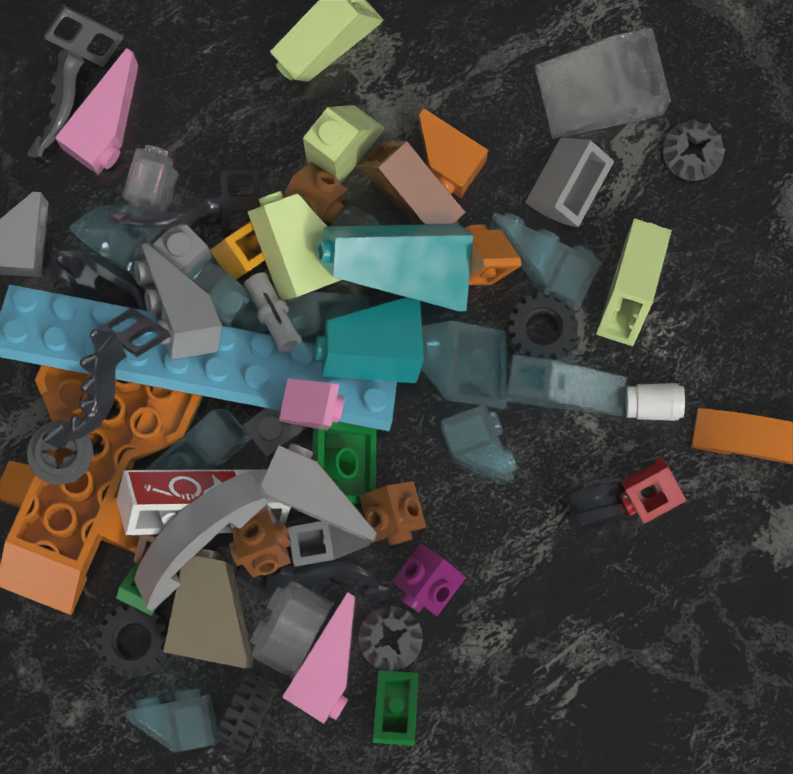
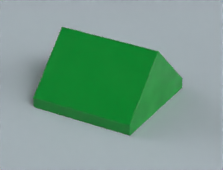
M332 422L328 430L313 428V460L322 467L353 506H360L359 496L376 490L377 429L341 422Z

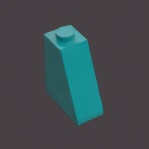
M406 297L327 320L324 335L317 336L315 343V360L322 361V377L416 383L424 362L420 301Z

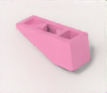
M127 48L55 137L65 152L97 175L104 168L109 169L114 165L120 155L119 149L123 143L138 70L134 54Z
M348 592L283 695L284 699L323 724L329 716L336 720L349 700L343 696V693L347 688L355 596Z

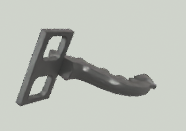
M64 5L44 35L46 40L64 49L58 54L59 64L57 72L51 80V83L56 86L51 97V103L55 107L49 113V117L52 120L50 124L45 126L43 137L38 136L28 150L27 154L32 158L41 157L44 150L55 140L57 134L64 127L73 106L76 75L84 63L83 58L104 67L124 38L122 34ZM64 17H70L81 23V27L71 40H65L54 34V30ZM98 33H102L114 40L103 56H98L87 50L88 45Z

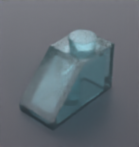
M309 292L285 301L289 308L287 315L296 332L300 335L302 341L315 343L317 336L324 335L327 320L370 308L368 296Z

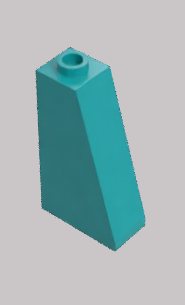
M460 224L324 227L323 240H319L317 246V256L319 263L322 264L332 277L456 311H466L473 234Z

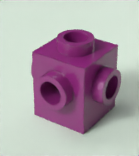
M420 544L393 579L392 583L404 592L400 599L419 613L424 607L435 616H438L466 577L444 558Z

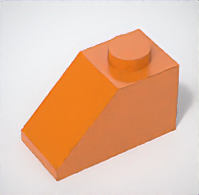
M423 108L419 114V130L426 165L450 194L454 193L461 198L485 164L488 150Z
M486 225L465 227L467 231L473 234L469 285H492L521 266L520 256L502 230H487Z

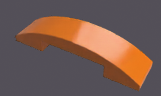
M698 408L691 448L728 455L735 453L793 465V422L744 413Z

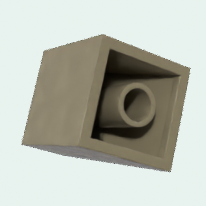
M201 549L180 570L179 580L181 585L176 589L163 652L241 668H252L254 659L236 580H234L233 566L223 561L224 555L220 554V552Z

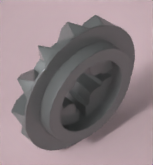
M695 119L685 123L679 122L667 134L663 144V157L668 168L678 177L691 181L706 179L713 175L722 164L725 153L721 134H718L711 127L710 123L704 124L697 122ZM687 140H691L694 145L706 143L700 152L701 159L697 158L695 154H686L681 157L689 146Z
M53 421L43 425L34 433L27 449L28 463L32 471L42 481L57 486L75 483L79 477L89 471L90 463L94 457L89 435L69 441L66 444V449L77 455L65 457L63 464H61V469H59L55 457L44 453H51V451L58 450L59 447L47 444L42 439L43 435L60 423L67 429L70 428V421Z
M386 606L374 610L363 621L359 632V645L366 660L373 666L386 671L400 670L410 665L419 655L423 642L422 630L417 619L409 611L395 606ZM382 622L392 631H397L398 629L401 631L406 628L407 632L403 633L402 637L398 639V648L401 654L397 655L396 651L392 650L389 645L375 648L374 645L379 643V640L384 637L383 627L381 626Z

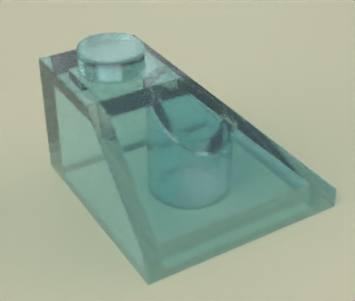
M458 321L422 326L424 362L421 369L447 401L497 409L507 408L506 331Z

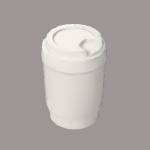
M677 383L637 384L636 386L626 387L627 418L676 421L684 417L685 395L683 386H679Z

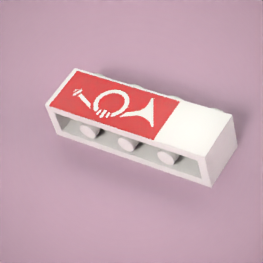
M268 469L124 470L117 496V504L125 534H160L175 516L212 488L248 471L254 473L260 484H262ZM269 499L267 505L279 522H284L285 524L290 507ZM230 523L219 533H232Z

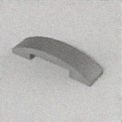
M248 471L212 488L183 509L156 537L145 553L134 579L147 609L153 611L181 585L176 572L228 523L239 529L242 528L269 502L254 473Z

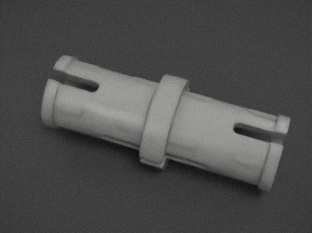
M263 272L251 276L244 285L259 310L257 317L260 323L268 327L279 352L283 353L296 348L302 340L287 315L289 311L287 304L284 300H279L266 273Z

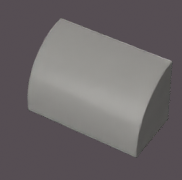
M561 137L525 203L555 221L579 227L614 161L591 140Z

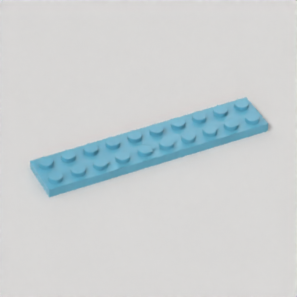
M9 284L0 312V357L91 374L80 366V360L83 357L95 352L90 338L91 331L99 329V327L130 308ZM135 309L156 323L157 320L154 314ZM132 318L126 319L113 327L112 330L122 332L137 321ZM222 326L218 352L171 360L166 345H160L159 343L139 357H135L124 349L127 357L116 366L115 376L117 380L275 410H281L288 378L339 384L337 395L345 396L341 419L338 422L386 431L390 430L392 424L397 382L322 377V361L315 360L314 343L302 341L296 348L282 353L279 352L272 335ZM147 332L132 343L136 346L144 345L155 338L157 334Z

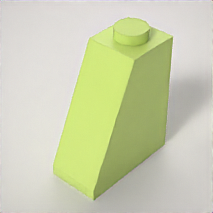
M319 0L270 52L278 60L276 67L286 78L309 82L379 26L383 19L366 0Z
M355 105L327 107L303 137L307 164L309 165L313 162L323 171L334 175L338 182L342 184L384 131V127Z
M281 191L259 199L261 207L248 211L280 300L295 298L342 280L332 277L322 264L319 263L317 246L319 240H323L324 227L327 226L298 193L283 198Z
M638 219L633 220L622 249L596 335L630 346L634 345L654 300L672 230Z

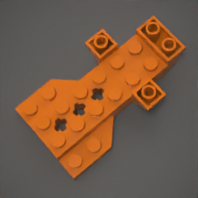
M41 365L35 381L52 422L60 420L71 422V417L74 415L81 418L85 416L79 408V404L83 400L92 398V396L84 394L81 391V385L91 374ZM116 379V392L113 404L117 405L116 408L119 415L117 417L112 416L110 420L104 419L94 431L88 434L92 445H95L97 440H101L100 444L103 447V451L95 453L90 463L89 471L79 477L75 483L57 486L42 481L32 471L30 465L9 461L0 479V501L20 508L5 541L0 564V588L72 615L88 579L86 573L101 539L132 553L136 552L139 539L135 538V535L125 534L117 504L123 471L132 470L135 461L184 441L203 396L128 381L126 384H122L121 380ZM66 447L64 449L58 448V450L51 451V453L45 452L49 456L56 458L59 469H61V464H63L65 457L77 455L68 451Z

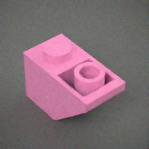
M288 378L279 421L328 430L332 422L337 423L338 420L340 421L345 396L337 395L339 384Z

